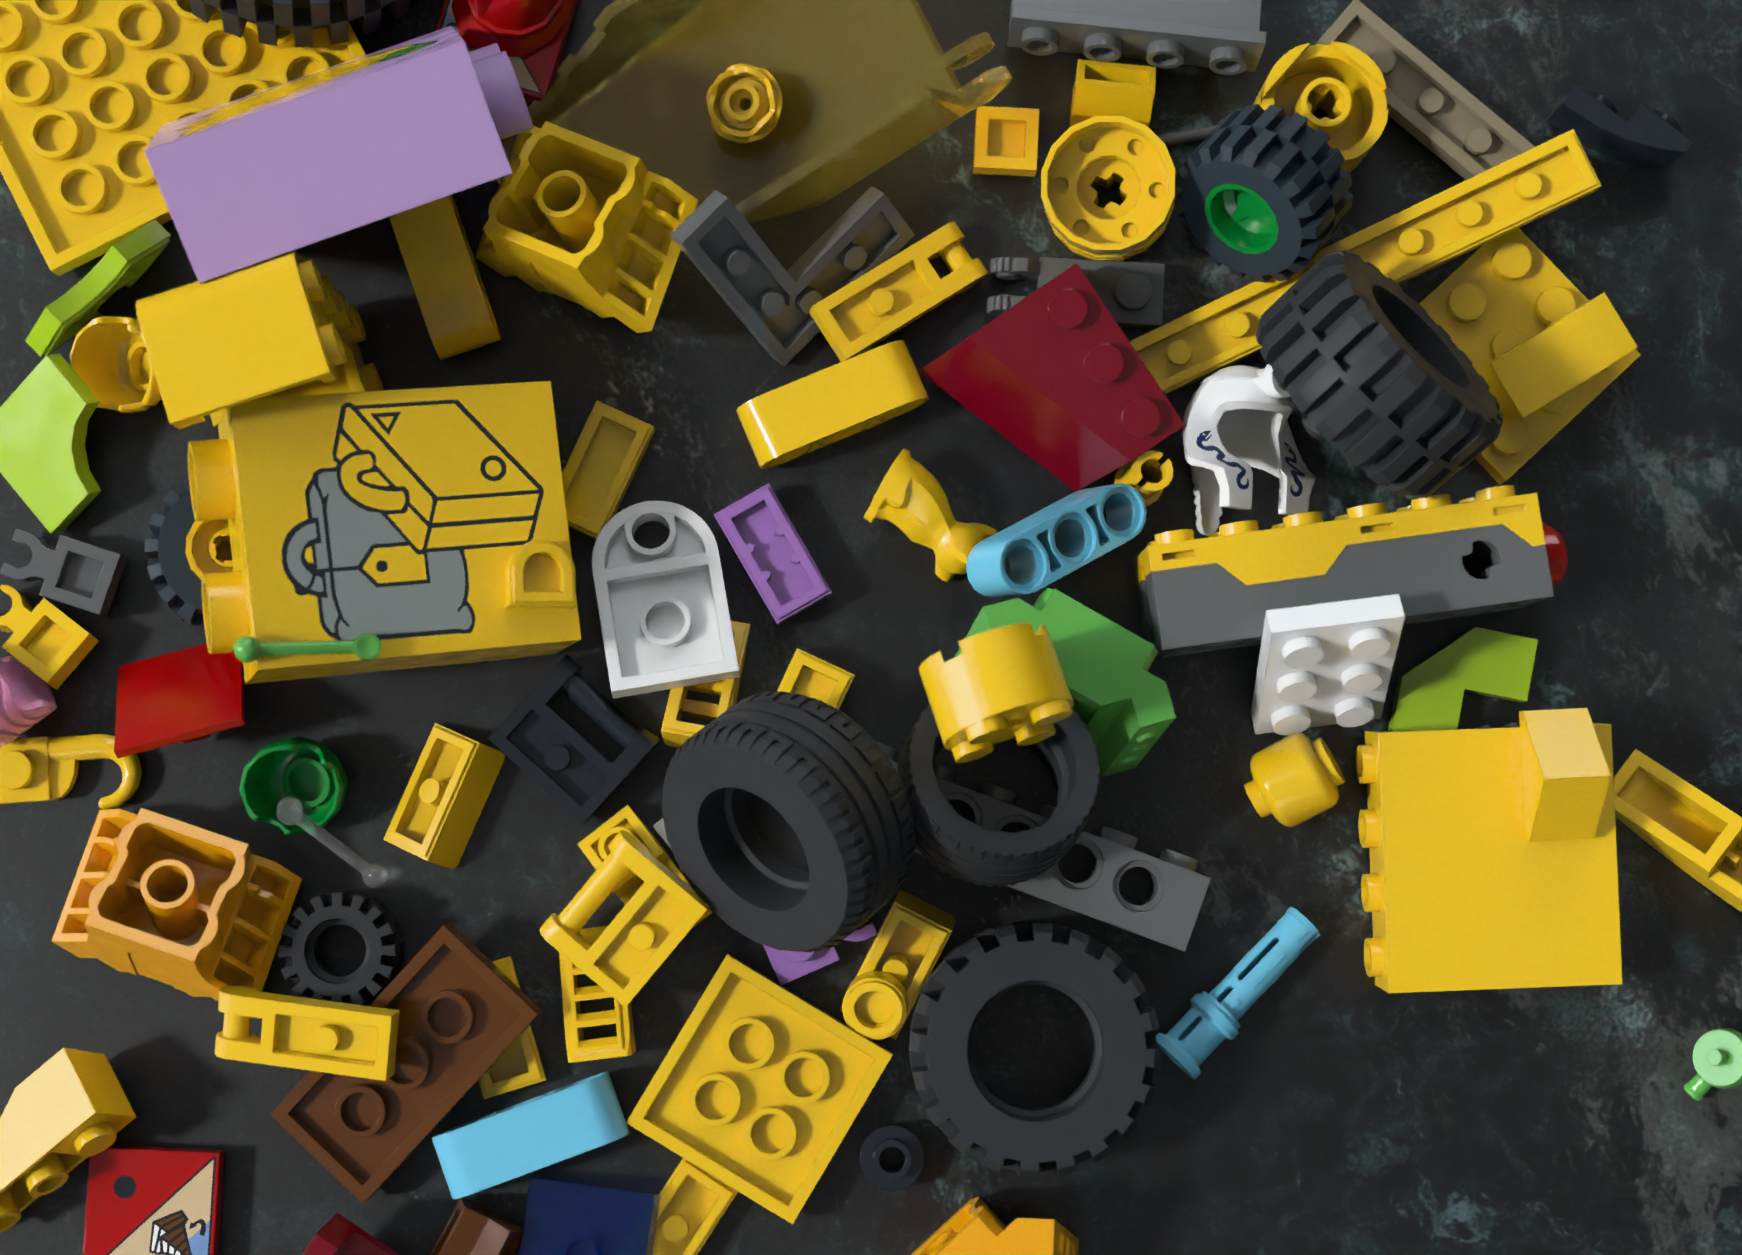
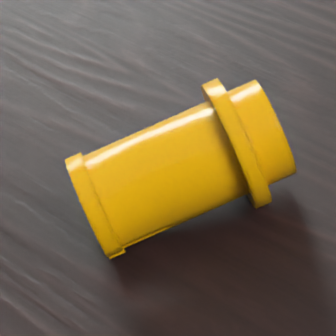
M1154 450L1146 451L1131 462L1118 468L1114 477V484L1124 483L1133 486L1140 492L1145 501V506H1150L1159 499L1163 489L1171 482L1174 471L1172 462L1168 458L1161 465L1157 461L1163 456V453ZM1144 478L1147 483L1141 487L1137 483Z

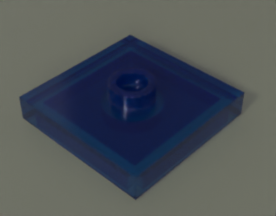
M531 1178L519 1255H652L661 1195L544 1178Z

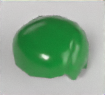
M297 736L271 742L263 747L244 767L239 792L247 814L253 821L271 823L280 828L286 835H293L326 826L344 806L348 780L337 755L329 747L316 740Z

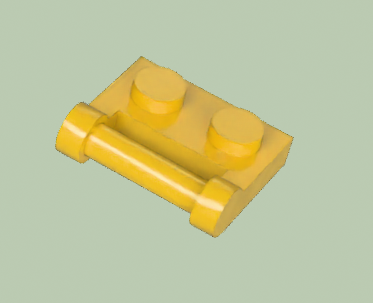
M620 830L608 845L611 853L560 915L551 914L539 931L550 945L621 1005L626 1007L710 906L700 898L695 890L656 859L639 839L629 832ZM631 870L644 881L643 885L594 944L591 945L582 937L579 931Z

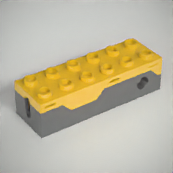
M1505 485L1475 491V497L1462 499L1458 504H1451L1450 494H1438L1411 500V506L1398 508L1397 512L1387 513L1386 503H1372L1348 508L1346 515L1337 516L1333 521L1323 522L1322 512L1315 511L1283 517V523L1273 525L1272 529L1260 531L1257 520H1248L1219 526V532L1209 535L1210 537L1201 539L1194 538L1193 529L1163 532L1154 535L1155 541L1147 543V547L1133 560L1144 640L1155 645L1154 648L1158 650L1155 659L1260 645L1266 610L1399 594L1405 614L1403 625L1520 609L1554 597L1552 584H1558L1567 572V550L1561 534L1542 522L1537 493L1516 496L1514 485ZM1462 561L1466 564L1469 574L1464 569Z

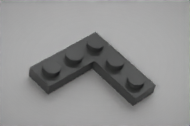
M873 186L787 271L729 198L717 190H714L670 234V237L774 360L784 367L820 331L809 313L811 307L895 256L915 236L885 193Z

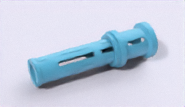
M1289 907L1280 920L1245 954L1240 962L1210 993L1202 991L1200 994L1196 993L1190 999L1191 1009L1167 1034L1159 1032L1156 1035L1157 1045L1162 1048L1163 1053L1190 1078L1196 1080L1201 1074L1199 1066L1225 1038L1233 1041L1239 1034L1238 1029L1241 1025L1238 1020L1279 979L1300 954L1314 940L1321 936L1318 929L1298 910Z

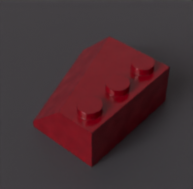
M1077 263L1064 270L918 371L1074 491H1078L1126 465L1185 426Z

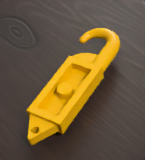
M107 734L16 738L6 746L0 747V804L58 801V799L65 797L73 788L78 776L79 760L111 759L121 768L122 782L118 790L109 796L101 798L98 805L103 810L116 808L130 800L139 787L142 775L140 759L137 754L117 758L114 753L115 736Z

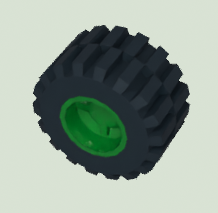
M1259 104L1246 106L1242 112L1236 109L1228 114L1185 160L1184 166L1178 171L1175 183L1179 186L1175 191V204L1183 209L1178 216L1183 227L1190 229L1193 233L1191 240L1199 249L1203 247L1211 255L1209 259L1218 266H1221L1223 263L1230 267L1232 274L1242 278L1250 274L1256 282L1267 283L1272 277L1280 282L1289 279L1294 273L1299 274L1304 270L1348 217L1346 213L1351 208L1353 195L1347 191L1353 184L1350 172L1343 170L1340 166L1345 159L1339 149H1332L1326 142L1329 136L1320 128L1315 131L1308 126L1307 118L1298 113H1295L1292 117L1288 116L1283 107L1270 105L1264 111Z

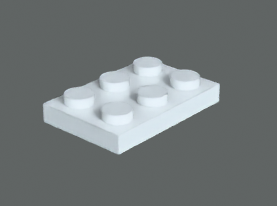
M1399 594L1266 610L1251 706V717L1255 735L1272 732L1279 735H1291L1303 732L1307 728L1335 724L1342 727H1357L1371 720L1381 719L1405 619Z

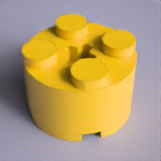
M1331 41L1330 44L1315 45L1307 43L1296 46L1288 51L1273 66L1254 102V105L1259 104L1264 111L1270 105L1283 107L1288 116L1292 117L1295 113H1298L1307 118L1308 126L1315 131L1320 128L1329 136V139L1326 141L1332 149H1339L1345 159L1340 166L1348 172H1352L1362 162L1381 136L1388 119L1385 92L1387 87L1381 70L1367 54L1352 45L1342 42ZM1320 108L1326 112L1327 117L1318 119L1312 113Z
M1018 623L970 636L958 642L962 653L957 657L944 663L939 651L927 658L919 667V673L944 747L952 750L955 762L957 763L969 762L986 756L994 750L992 744L1016 738L1018 746L1031 745L1045 740L1056 733L1053 723L1061 721L1072 714L1071 708L1074 702L1047 626L1041 624L1036 633H1034L1031 623Z

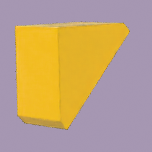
M1588 708L1519 711L1526 841L1594 839L1611 774Z

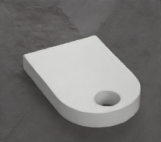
M668 501L637 503L613 516L600 531L592 553L593 578L613 699L739 678V667L717 542L709 526L692 510ZM650 521L660 522L670 531L666 542L653 549L643 548L634 541V534L637 528Z

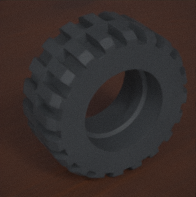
M1345 250L1325 254L1260 317L1256 334L1257 343L1261 345L1260 352L1265 362L1271 365L1273 369L1272 374L1292 397L1291 401L1302 414H1306L1316 425L1315 429L1342 452V456L1354 466H1359L1364 470L1367 476L1375 483L1387 486L1391 493L1413 500L1434 495L1498 438L1503 423V414L1499 411L1500 405L1496 397L1490 393V387L1484 378L1472 366L1473 363L1463 351L1459 350L1448 333L1432 320L1427 311L1416 300L1413 301L1396 282L1384 276L1370 262L1365 263L1360 256L1352 252L1347 253Z
M1020 921L1009 922L1008 925L987 928L973 935V938L959 947L956 945L943 957L944 960L933 973H930L921 989L922 992L916 1007H913L908 1048L916 1090L919 1093L925 1111L935 1127L938 1126L954 1147L963 1154L969 1153L979 1159L981 1165L1000 1172L1001 1168L1016 1171L1019 1177L1039 1178V1172L1056 1171L1058 1176L1077 1171V1164L1090 1158L1096 1163L1112 1153L1109 1146L1121 1135H1124L1126 1138L1130 1136L1139 1125L1135 1118L1143 1104L1150 1106L1156 1087L1152 1084L1155 1068H1161L1162 1048L1156 1042L1155 1030L1159 1029L1155 1009L1149 1006L1144 994L1147 990L1138 976L1131 972L1122 962V958L1089 935L1066 926L1048 922ZM1023 985L1048 986L1068 995L1085 1013L1093 1034V1058L1090 1069L1081 1085L1064 1100L1042 1108L1018 1107L995 1096L979 1078L972 1058L973 1031L983 1010L994 998L1003 992Z

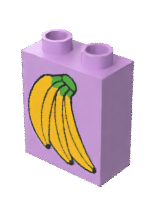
M452 26L164 124L160 127L144 152L198 282L201 283L511 174L512 171L500 140L533 129V124L506 51L501 52L498 44L494 43L468 52L464 40Z

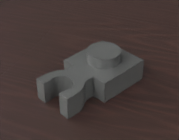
M15 529L12 540L29 546L32 550V559L27 566L22 568L3 563L0 571L1 575L22 582L44 579L39 595L107 617L128 558L127 556L60 535L56 548L53 550L41 537Z

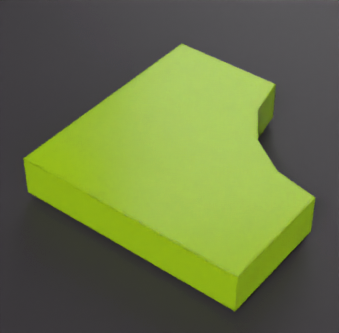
M61 354L46 355L0 407V473L50 534L65 531L101 492L100 487L89 470L85 449L88 421L100 401Z

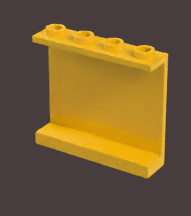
M1593 723L1611 774L1595 838L1528 842L1525 838L1520 727L1398 732L1365 731V745H1358L1356 750V772L1359 783L1367 784L1368 809H1361L1359 812L1358 830L1362 848H1369L1370 874L1362 875L1361 898L1364 911L1372 912L1373 938H1366L1364 941V965L1367 976L1375 977V986L1387 993L1623 984L1611 724Z

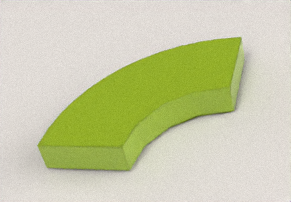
M155 219L113 244L103 258L83 279L64 295L45 307L25 340L27 344L42 357L43 355H49L71 340L91 320L101 315L98 309L108 298L125 285L130 288L147 271L170 242L169 238L171 235Z

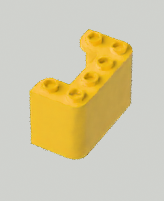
M295 250L201 283L198 281L136 301L138 322L170 424L178 429L204 422V416L209 414L213 426L218 428L225 409L262 397L384 390L375 365L373 363L365 365L359 349L358 342L367 340V336L355 304L348 305L342 290L335 291L328 275L321 276L313 259L305 261Z

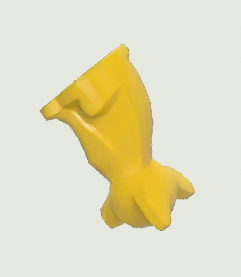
M902 449L889 468L863 517L870 523L877 519L888 520L904 532L911 541L933 549L935 554V574L948 583L955 574L967 573V558L972 548L979 542L998 533L996 529L985 524L956 521L940 483L924 466L911 457L910 451Z

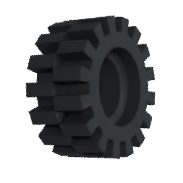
M334 892L310 899L309 904L300 906L292 914L295 917L292 923L285 924L281 935L286 936L285 945L278 946V958L285 957L286 967L281 969L284 979H292L295 984L292 990L299 997L306 996L312 999L362 1005L376 999L397 976L394 974L397 966L403 963L404 954H400V943H404L403 933L397 932L394 925L397 919L392 912H386L382 908L384 905L382 902L375 898H367L363 893ZM340 924L356 929L363 937L366 946V955L363 963L355 972L349 975H337L327 970L322 964L318 953L319 943L324 933L331 927Z

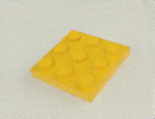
M1520 228L1482 245L1420 303L1432 320L1448 333L1453 343L1473 363L1472 366L1484 378L1490 387V393L1496 397L1500 405L1499 411L1503 414V423L1498 438L1475 458L1500 485L1514 475L1641 356L1634 349L1578 386L1526 417H1522L1490 365V361L1546 329L1549 324L1589 300Z
M727 954L626 1123L793 1225L893 1056V1053L874 1041L866 1039L851 1030L846 1024L732 955Z

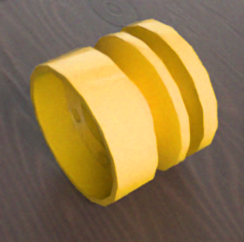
M1122 115L1094 116L1070 126L1051 146L1041 170V198L1054 234L1073 253L1090 260L1125 261L1146 252L1164 234L1174 210L1175 167L1165 143L1147 125ZM1114 181L1120 183V197L1124 202L1121 205L1110 202L1104 209L1098 207V193L1094 188L1098 184L1108 188Z

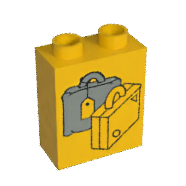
M551 381L262 397L225 409L218 426L219 439L188 442L189 486L195 521L228 519L233 571L202 574V609L209 653L234 652L236 641L242 636L247 635L255 637L259 642L355 640L363 633H373L381 641L380 653L369 661L360 660L354 654L260 656L254 662H243L245 684L554 655L581 640L577 598L576 606L572 609L505 608L506 565L511 555L522 545L538 539L550 540L561 545L571 556Z

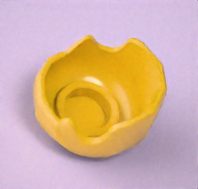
M102 316L94 318L77 332L69 355L70 366L100 401L96 408H105L122 413L147 411L151 406L157 405L162 396L137 318Z

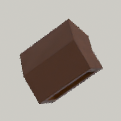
M462 1197L459 1198L430 1255H516L528 1232L497 1212Z

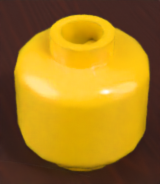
M1297 732L1252 756L1250 771L1254 780L1244 784V787L1252 805L1261 818L1273 814L1282 825L1295 827L1334 807L1339 800L1338 786L1344 784L1345 779L1334 756L1321 737L1312 741L1305 734Z

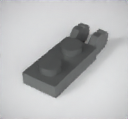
M995 257L989 260L990 276L1001 280L1037 281V289L1077 263L1120 328L1154 330L1162 326L1165 264L1040 257L1039 261L1024 257ZM1001 294L987 298V313L992 316H999L1027 296Z

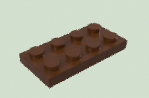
M450 922L444 924L369 1005L400 1010L394 1075L387 1081L309 1071L270 1113L285 1130L362 1204L367 1202L543 1012L540 1007Z

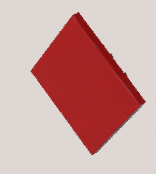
M207 643L118 666L114 753L117 758L182 741L185 744L210 738L212 733L245 725L243 662L235 656L234 652L210 654Z

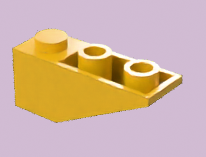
M62 1048L15 1088L0 1118V1233L14 1226L20 1220L21 1212L36 1199L64 1185L69 1178L68 1173L87 1157L101 1153L115 1142L116 1134L136 1118L105 1054Z

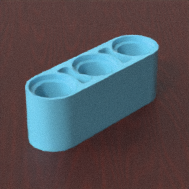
M1124 483L1075 491L979 542L972 548L967 558L966 572L968 580L974 590L988 597L1024 595L1036 592L1137 536L1146 522L1147 510L1145 501L1137 489ZM1104 508H1105L1106 515H1107L1106 521H1105V519H1104V514H1103ZM1055 531L1057 532L1059 538L1058 549L1056 547L1054 539ZM1006 556L1009 559L1011 567L1009 577L1006 574L1005 570Z
M607 1071L461 1124L431 1138L452 1199L454 1200L611 1143L628 1135L630 1132L609 1072Z

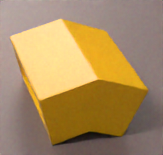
M1078 59L1073 87L1070 125L1073 126L1094 116L1122 115L1149 127L1155 95L1156 67Z

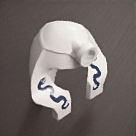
M1269 364L1263 369L1237 365L1215 372L1200 382L1201 385L1195 391L1186 407L1183 418L1185 426L1182 427L1184 453L1187 463L1191 465L1192 482L1194 484L1193 493L1196 496L1194 504L1196 505L1195 515L1197 520L1195 523L1197 530L1202 535L1209 536L1216 532L1220 524L1219 518L1223 514L1222 507L1238 510L1252 509L1253 471L1251 467L1264 470L1279 478L1278 514L1289 516L1308 512L1309 497L1316 477L1303 462L1287 421L1290 413L1293 411L1289 399L1291 396L1272 374L1273 369Z

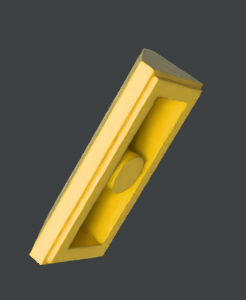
M435 723L383 840L428 862L455 869L461 860L504 763L505 754L500 750Z

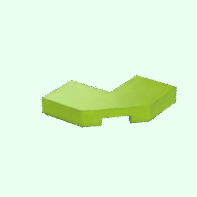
M1479 627L1471 628L1450 642V644L1397 678L1388 732L1458 729L1464 691L1520 703L1527 702L1538 639Z

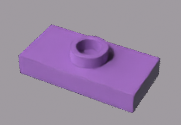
M769 483L714 514L715 519L777 626L832 595L831 589Z

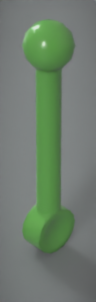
M363 633L355 640L259 642L255 637L247 635L239 638L234 644L235 656L240 661L246 663L254 662L260 656L354 654L360 660L369 661L378 656L381 651V641L373 633Z

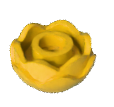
M742 63L728 67L725 72L715 79L706 94V104L711 117V125L721 137L737 143H753L768 136L777 126L783 110L782 92L773 75L764 68ZM749 99L751 102L750 108L743 110L742 102Z

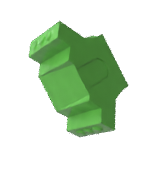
M1047 587L1044 588L1034 606L1020 598H1015L982 607L965 639L991 629L1018 623H1031L1034 633H1036L1041 624L1047 626L1074 702L1072 709L1081 716V721L1087 725V730L1093 737V744L1095 743L1096 752L1099 757L1100 778L1136 768L1175 720L1176 715L1166 682L1148 672L1158 654V650L1154 648L1155 645L1055 588L1054 590ZM960 648L956 653L955 657L962 653Z

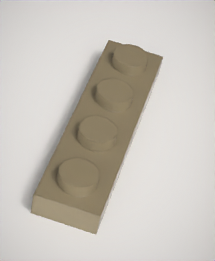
M1353 0L1316 43L1330 44L1331 41L1347 43L1367 54L1376 63L1384 76L1387 87L1385 92L1388 116L1465 180L1535 147L1359 0Z

